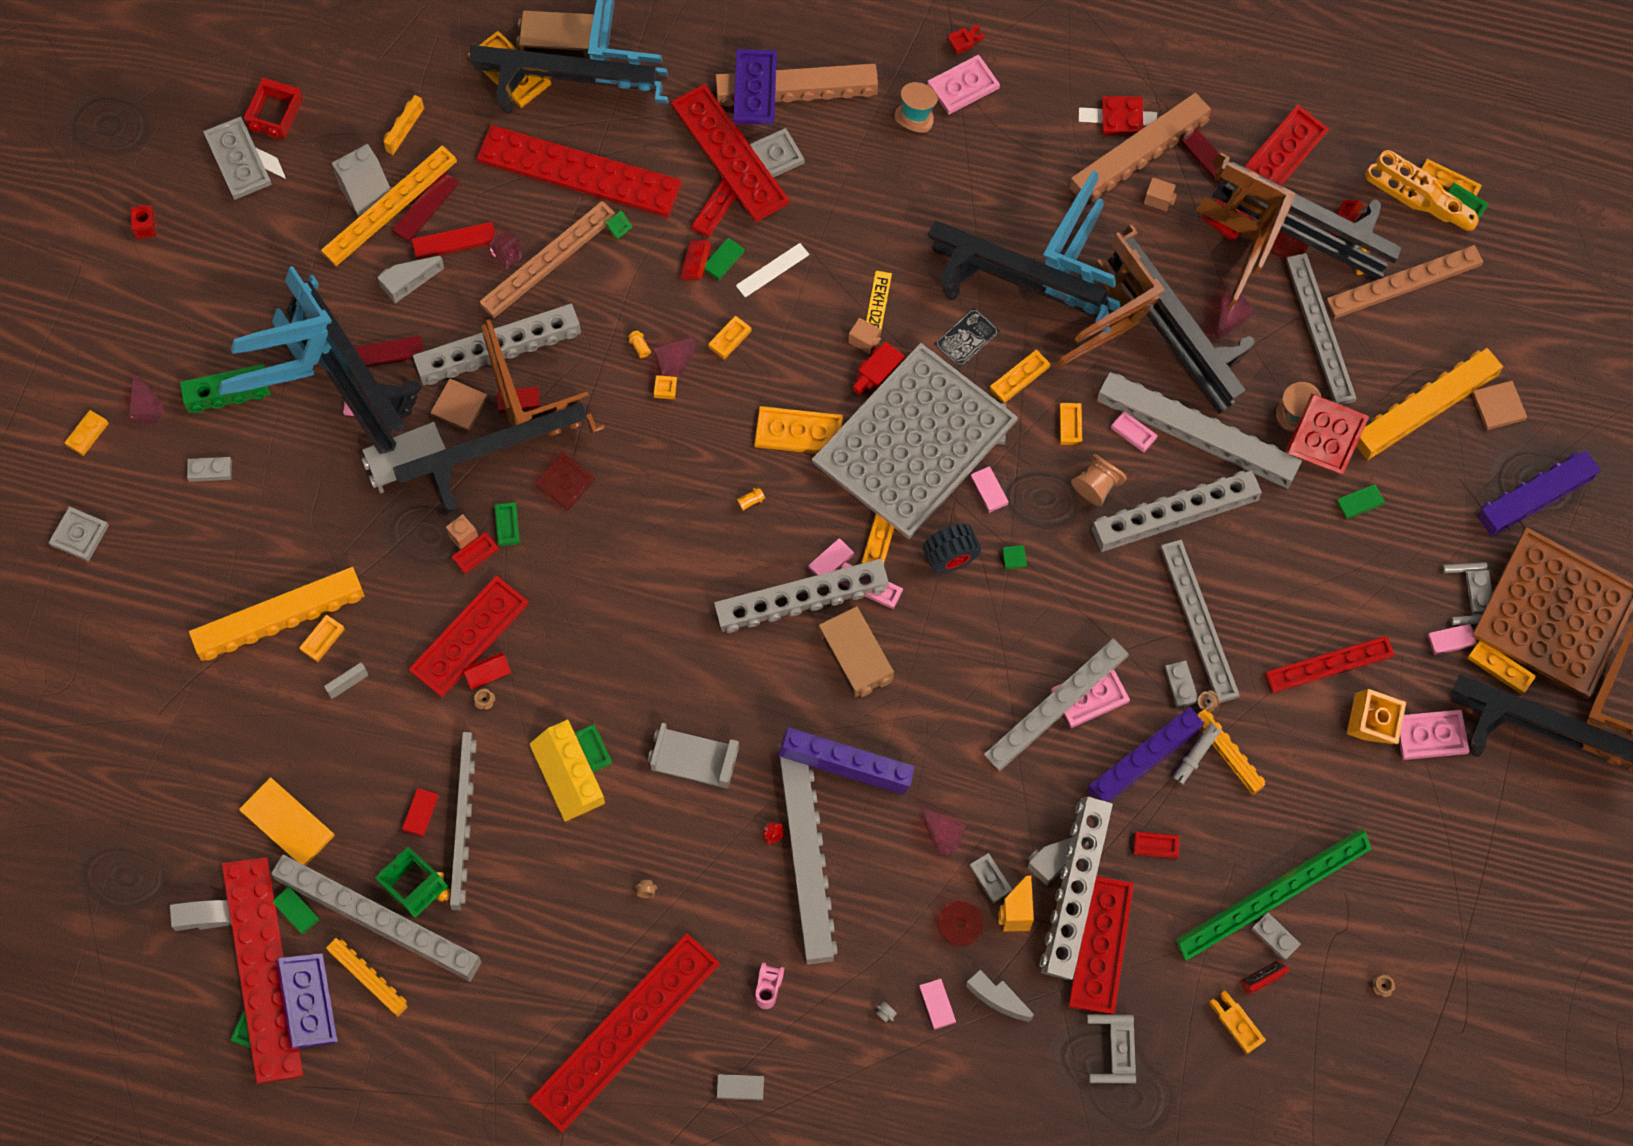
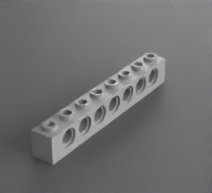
M572 303L494 329L499 344L503 345L500 348L504 359L515 358L518 354L533 352L539 347L551 346L566 338L573 339L581 334L580 324ZM555 325L562 326L558 329L553 328ZM537 331L542 332L540 335H534ZM482 333L413 355L423 385H432L439 380L454 378L460 373L472 372L481 366L491 365ZM516 338H522L519 342L514 341ZM476 351H483L479 355L474 354ZM458 357L463 358L460 361H454ZM437 364H443L439 368L434 367Z
M1252 470L1248 472L1240 471L1234 474L1233 477L1227 479L1221 477L1215 480L1214 483L1208 485L1200 484L1193 490L1187 492L1182 490L1169 498L1160 497L1153 503H1142L1137 505L1135 509L1129 511L1124 509L1111 517L1102 516L1094 522L1092 532L1100 551L1104 552L1259 501L1262 491ZM1230 488H1237L1240 492H1233ZM1211 494H1217L1220 499L1212 498ZM1196 500L1200 505H1193L1191 501ZM1171 507H1178L1181 511L1175 512ZM1157 513L1161 518H1154L1151 514ZM1132 520H1138L1141 524L1135 525L1132 523ZM1118 526L1122 531H1114L1112 527Z
M878 559L714 603L722 632L732 633L738 631L739 627L742 626L755 627L765 620L774 622L780 620L781 616L784 615L797 616L804 610L816 611L822 609L823 605L830 603L831 605H839L849 598L858 600L865 597L867 593L881 594L886 591L885 589L889 588V582L883 560ZM862 577H868L871 579V582L867 585H862L859 580ZM843 582L850 584V588L847 590H841L838 586ZM820 588H827L829 590V593L825 596H821L817 592ZM805 593L808 595V599L799 601L797 596ZM779 599L787 600V604L783 607L777 606L776 602ZM759 604H764L766 610L757 612L755 607ZM739 609L745 611V615L741 618L734 616V613Z
M1084 797L1076 805L1075 813L1077 814L1076 823L1072 824L1070 831L1072 840L1065 852L1067 862L1060 874V879H1062L1061 888L1057 889L1055 895L1057 905L1050 917L1052 927L1051 931L1046 935L1045 945H1047V948L1040 960L1041 973L1064 980L1073 979L1113 806L1112 803ZM1088 816L1094 821L1092 828L1086 823ZM1083 838L1087 839L1089 843L1087 850L1081 845ZM1078 860H1081L1084 864L1082 871H1079L1076 867ZM1073 881L1079 886L1077 893H1074L1071 889ZM1068 903L1074 908L1072 915L1066 912ZM1063 925L1069 930L1066 938L1061 934ZM1058 947H1060L1064 953L1063 958L1061 960L1058 959L1056 956V950Z

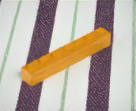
M1206 709L1197 714L1204 722L1201 729L1202 733L1205 732L1210 723L1221 730V733H1219L1212 745L1250 793L1254 795L1264 788V778L1256 773L1255 767L1247 762V757L1239 752L1238 746L1235 743L1233 744L1230 736L1222 731L1221 725L1214 721L1213 715L1209 711L1207 712Z
M335 938L326 949L398 1017L408 1007L406 1005L407 1001L402 996L398 997L396 995L397 991L392 986L388 987L386 985L387 982L382 977L378 978L376 976L377 972L372 967L369 969L366 966L367 963L362 958L358 959L356 957L357 953L353 949L349 950L346 947L347 944L342 939L339 941Z

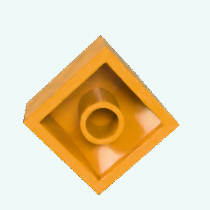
M1370 689L1356 692L1347 734L1365 741L1398 744L1406 702Z
M1026 876L1005 898L1003 906H1000L998 922L999 925H1003V932L1030 931L1034 921L1031 876Z

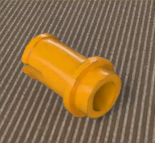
M634 331L628 336L629 343L633 344L640 358H645L651 354V350L643 339V333Z
M753 488V491L737 498V502L744 511L758 502L762 503L765 496L760 488Z

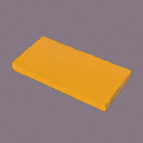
M499 31L479 45L518 50ZM483 71L498 85L499 72ZM525 76L512 93V99L522 108L550 86L551 81L548 78Z
M760 406L755 447L817 454L842 428L843 415Z
M271 777L239 809L241 813L290 857L304 866L335 836L333 832Z

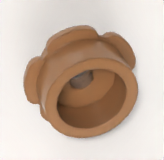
M488 689L477 691L473 698L475 706L478 709H490L495 701V695Z
M1211 690L1202 692L1198 697L1200 708L1206 709L1207 712L1214 711V708L1219 705V699L1216 697L1217 694Z
M641 880L640 884L635 886L637 896L641 898L655 896L657 886L653 885V881Z
M1388 975L1377 976L1373 980V990L1377 995L1388 997L1395 990V983Z

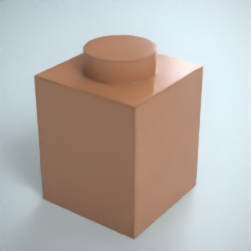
M1152 178L1144 204L1167 212L1169 205H1174L1177 194L1174 193L1176 185Z
M859 318L849 333L848 343L870 354L874 348L881 344V329Z
M463 514L446 526L448 536L460 550L478 538L476 529Z

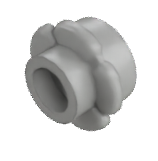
M883 1001L880 1006H876L878 1008L876 1014L885 1022L888 1020L894 1021L893 1018L897 1013L886 1002Z

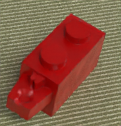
M886 341L882 346L878 345L873 350L872 356L859 365V373L856 377L858 381L853 386V392L860 396L867 388L876 391L905 360V356Z

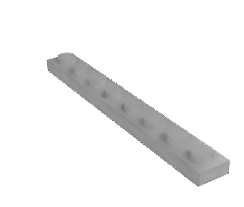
M1307 253L1287 257L1286 264L1333 402L1341 405L1355 402L1357 398Z
M1182 539L1161 545V552L1211 687L1217 694L1216 697L1219 699V703L1239 698L1240 694Z
M1113 638L991 747L984 756L1000 772L1123 662L1129 654Z
M463 732L450 900L451 909L460 911L461 904L466 902V890H462L463 882H467L468 869L464 868V860L469 859V847H465L466 838H470L471 825H467V818L472 816V804L469 803V795L473 796L474 782H470V776L475 774V761H472V753H476L477 740H473L472 732Z

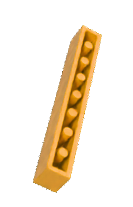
M1488 348L1482 352L1476 351L1465 363L1461 361L1454 366V370L1448 373L1446 371L1442 373L1436 382H1428L1421 388L1419 393L1408 395L1402 404H1394L1385 415H1377L1371 421V424L1365 425L1356 447L1367 460L1371 459L1471 394L1474 390L1479 389L1497 377L1503 368L1502 364Z
M351 567L189 631V634L201 661L215 659L221 653L233 652L241 645L253 644L261 637L273 636L284 628L296 627L304 620L316 619L320 614L327 611H336L347 603H356L365 595L355 570Z

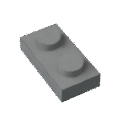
M231 457L188 459L187 479L189 482L231 480L232 478Z
M1182 661L1166 665L1164 669L1176 707L1181 708L1197 704L1198 696L1187 662Z
M989 853L969 865L993 904L1013 891Z
M1269 913L1251 929L1283 961L1301 945Z

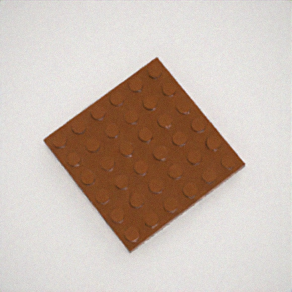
M1526 527L1472 633V637L1578 695L1589 699L1633 609V584Z

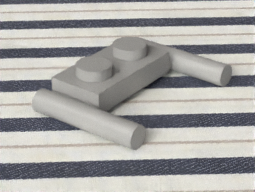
M1487 563L1443 565V573H1466L1472 616L1451 617V624H1477L1492 595Z
M1087 1015V1024L1111 1025L1112 1074H1089V1082L1136 1083L1134 1016Z

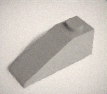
M440 256L394 265L390 269L382 271L380 276H378L380 287L396 304L443 270V260Z
M1072 838L1045 846L1040 852L1036 850L1028 858L1030 861L1028 869L1046 886L1061 873L1063 866H1066L1067 857H1065L1067 846L1071 844ZM1085 838L1081 841L1083 848L1088 845V841Z

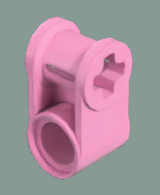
M762 962L756 989V1003L760 1008L769 1009L774 1006L785 967L779 969L767 966L766 963ZM768 992L772 995V998L765 1001L760 998V995Z

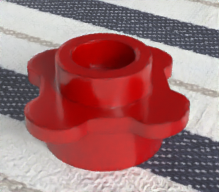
M772 822L764 828L762 834L767 839V845L778 842L784 835L785 831L782 829L783 825L781 823Z

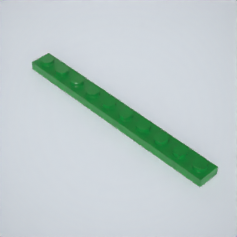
M1359 829L1177 938L1175 941L1182 958L1186 961L1372 850L1366 832Z

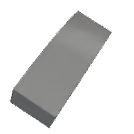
M227 900L170 905L171 925L175 931L193 928L202 930L231 925Z
M981 970L967 981L966 987L988 1006L1015 1019L1026 1022L1032 1020L1034 1014L1004 981L995 986Z

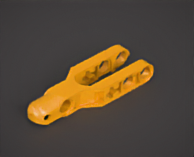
M1390 150L1383 151L1376 160L1377 164L1370 165L1365 172V177L1370 183L1412 209L1429 212L1440 220L1451 222L1466 231L1474 230L1479 222L1476 212L1462 204L1458 198L1446 192L1436 178ZM1384 156L1389 157L1392 164L1386 165L1382 158ZM1400 168H1406L1409 171V176L1402 175ZM1371 169L1378 170L1380 177H1374L1371 174ZM1420 179L1424 181L1423 186L1420 185ZM1388 180H1394L1397 183V188L1390 187ZM1409 191L1412 193V194H1411V196H1412L1411 198L1408 196V194H1409L1408 192H1409ZM1469 215H1473L1474 219L1471 220Z

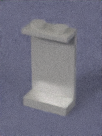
M434 422L394 437L393 439L397 443L394 451L379 454L374 445L363 449L365 457L362 458V462L366 470H371L370 481L373 488L378 487L380 494L384 493L383 485L397 480L393 467L445 450Z
M665 723L661 724L660 730L656 729L654 735L656 746L654 750H650L648 756L651 770L728 789L739 750V741L730 739L729 744L676 732L668 730Z

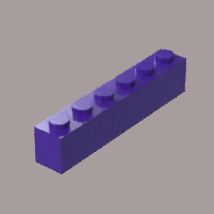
M1586 450L1580 454L1575 452L1567 458L1568 461L1554 464L1550 471L1546 473L1543 471L1538 473L1529 483L1526 481L1522 482L1515 488V491L1503 493L1498 497L1499 500L1494 503L1492 501L1485 503L1481 507L1478 519L1491 537H1494L1594 480L1601 469Z
M1189 707L1091 783L1087 794L1091 798L1110 803L1201 731L1204 722Z
M789 727L782 737L778 752L779 757L900 794H904L910 787L915 767Z

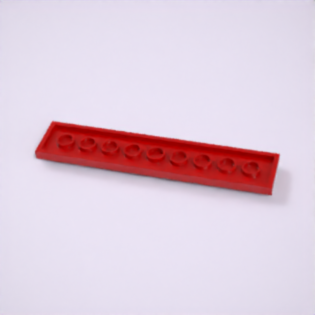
M494 125L490 126L477 157V162L667 218L670 216L682 185V180Z
M266 857L222 863L221 868L256 1085L303 1077L300 1052L299 1048L290 1049L276 960L284 958L276 907L273 903L274 895L268 859Z
M686 933L528 1101L563 1133L720 966V963Z

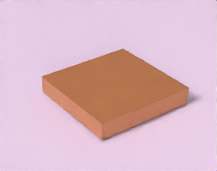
M449 379L430 414L432 417L469 432L488 396L483 392Z
M1513 381L1472 392L1486 430L1527 419Z

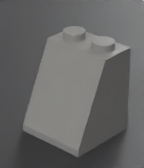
M368 144L332 162L339 188L358 217L391 190L380 163Z

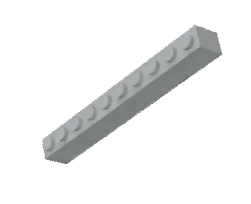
M1110 372L1099 392L1098 402L1122 413L1126 411L1143 423L1247 471L1252 470L1254 474L1286 489H1289L1302 462L1298 457L1279 450L1275 445L1263 443L1255 436H1248L1240 432L1236 427L1226 426L1216 418L1202 415L1200 411L1189 409L1177 400L1165 398L1157 391L1152 392L1144 388L1140 383L1128 381L1120 374Z
M780 757L806 964L833 962L834 955L837 954L836 941L831 940V933L835 931L833 919L828 917V911L832 910L830 897H826L825 889H829L827 875L823 876L822 867H826L825 855L820 854L819 846L823 845L822 833H817L816 824H820L819 811H814L813 803H817L816 790L811 789V782H814L813 768L809 769L808 765Z
M282 855L271 873L277 882L290 887L471 982L482 963L478 955L285 855Z

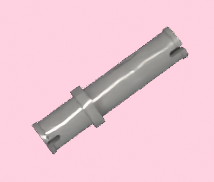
M1212 723L1209 724L1188 756H1184L1182 759L1183 763L1172 776L1175 780L1177 779L1179 783L1184 785L1192 771L1198 768L1199 761L1219 733H1221V730Z

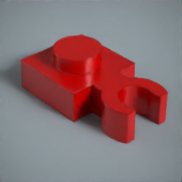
M975 25L969 32H967L966 28L947 35V40L957 55L973 48L974 41H983L985 34H975L980 31V26Z

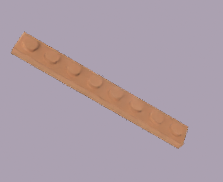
M601 201L480 300V306L492 318L498 316L605 228L604 222L614 215L615 212Z
M1475 245L1334 295L1327 298L1325 302L1333 318L1336 319L1480 267L1484 261Z

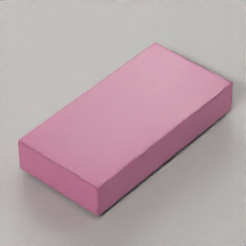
M1126 411L1111 426L1112 430L1143 453L1158 436Z
M990 466L971 474L970 478L989 513L1008 505V500Z
M839 538L808 565V568L816 576L836 571L843 566L844 562H847L854 556V552Z
M1471 624L1428 634L1434 655L1474 647L1477 644L1476 639L1472 637L1473 630Z
M938 979L920 985L919 988L933 1029H939L956 1023L942 980Z

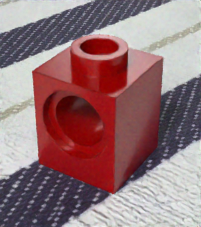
M151 205L131 207V226L136 239L157 237L156 215Z

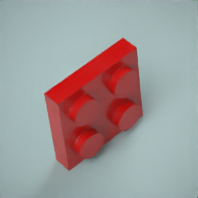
M1102 97L1103 135L1133 136L1143 129V97Z

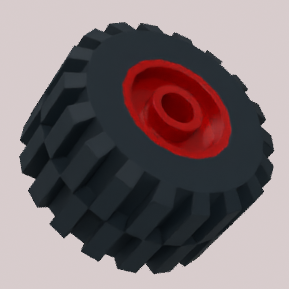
M957 524L944 528L929 537L922 546L934 573H948L960 569L975 560L982 550L971 525Z

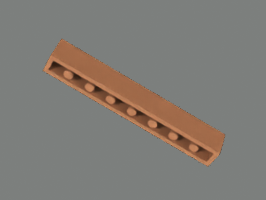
M876 64L776 70L775 102L811 101L813 99L829 100L832 98H851L854 96L870 97L878 94ZM736 73L716 74L717 98L721 106L729 107L734 105Z
M1194 93L1073 176L1069 188L1078 196L1083 185L1094 170L1098 172L1099 178L1087 203L1096 201L1104 191L1112 190L1117 182L1129 178L1133 171L1142 169L1149 160L1158 158L1168 147H1174L1182 137L1191 134L1198 126H1204L1209 121L1211 108L1197 93Z

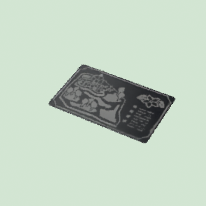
M972 308L939 338L934 345L959 367H962L993 339L1000 330L977 309Z

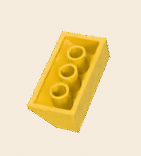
M569 720L547 728L530 743V747L565 822L605 804L604 796Z

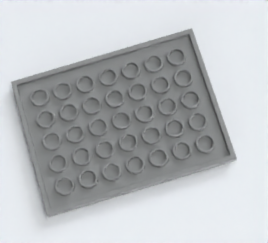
M920 343L814 456L812 463L910 539L1017 422L1018 417Z

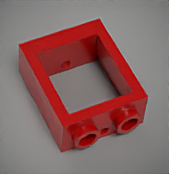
M262 78L244 116L247 127L254 132L260 131L267 133L273 138L280 137L285 139L303 101L301 90ZM268 96L290 103L280 125L257 119Z

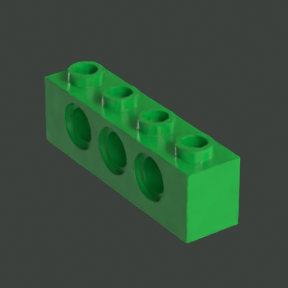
M264 364L180 382L184 405L188 413H200L209 408L218 409L224 407V405L241 404L246 400H260L270 396V385L222 395L218 391L221 381L264 369ZM204 393H209L208 396L201 397Z

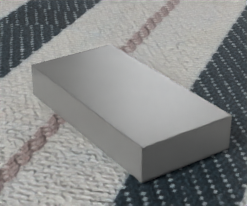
M359 663L324 687L330 698L333 699L369 675L363 664Z
M718 1074L717 1099L763 1101L764 1076Z

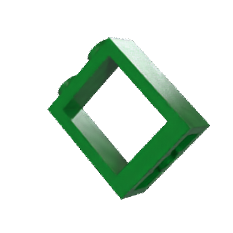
M409 847L399 853L375 877L382 888L414 918L448 887L441 876ZM416 864L429 877L404 899L392 886Z

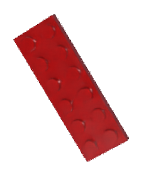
M496 575L409 668V672L439 697L443 698L464 675L462 669L473 665L529 605V601Z
M1096 876L1073 976L1069 1008L1106 1015L1115 1014L1134 883Z

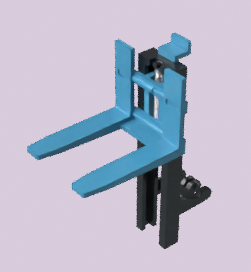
M615 0L596 1L588 49L590 59L471 45L469 62L474 63L475 70L500 73L496 99L501 109L507 114L514 111L515 102L512 99V93L525 76L616 86L623 89L632 88L641 91H656V103H669L668 97L662 96L663 85L659 82V76L668 77L667 69L645 66L640 62L662 63L661 55L608 49ZM607 57L628 59L630 64L607 61Z
M1093 170L1043 254L1044 257H1047L1046 264L935 220L928 232L929 238L937 241L932 246L933 251L950 258L941 276V283H943L946 297L949 300L956 299L960 293V283L981 270L1097 318L1096 322L1109 315L1108 309L1113 311L1119 309L1120 302L1107 297V289L1095 285L1093 281L1096 280L1114 288L1116 285L1114 275L1077 261L1104 207L1103 199L1098 198L1064 255L1060 254L1098 181V172ZM1070 271L1081 274L1082 279L1070 275ZM1110 326L1103 329L1102 331L1108 333L1110 331Z
M289 267L285 282L294 297H291L292 302H289L286 312L292 319L291 324L282 310L278 308L272 321L275 328L234 339L231 351L232 353L248 352L286 344L296 360L223 380L220 383L219 393L221 395L236 393L314 375L313 366L319 361L378 453L383 454L394 451L397 443L390 433L393 429L402 431L404 423L401 418L412 413V406L416 403L417 393L421 390V383L412 380L408 381L403 387L377 383L318 294L317 288L319 283L314 275H310L308 281L303 282L294 267ZM302 340H305L307 342L306 347L302 343Z

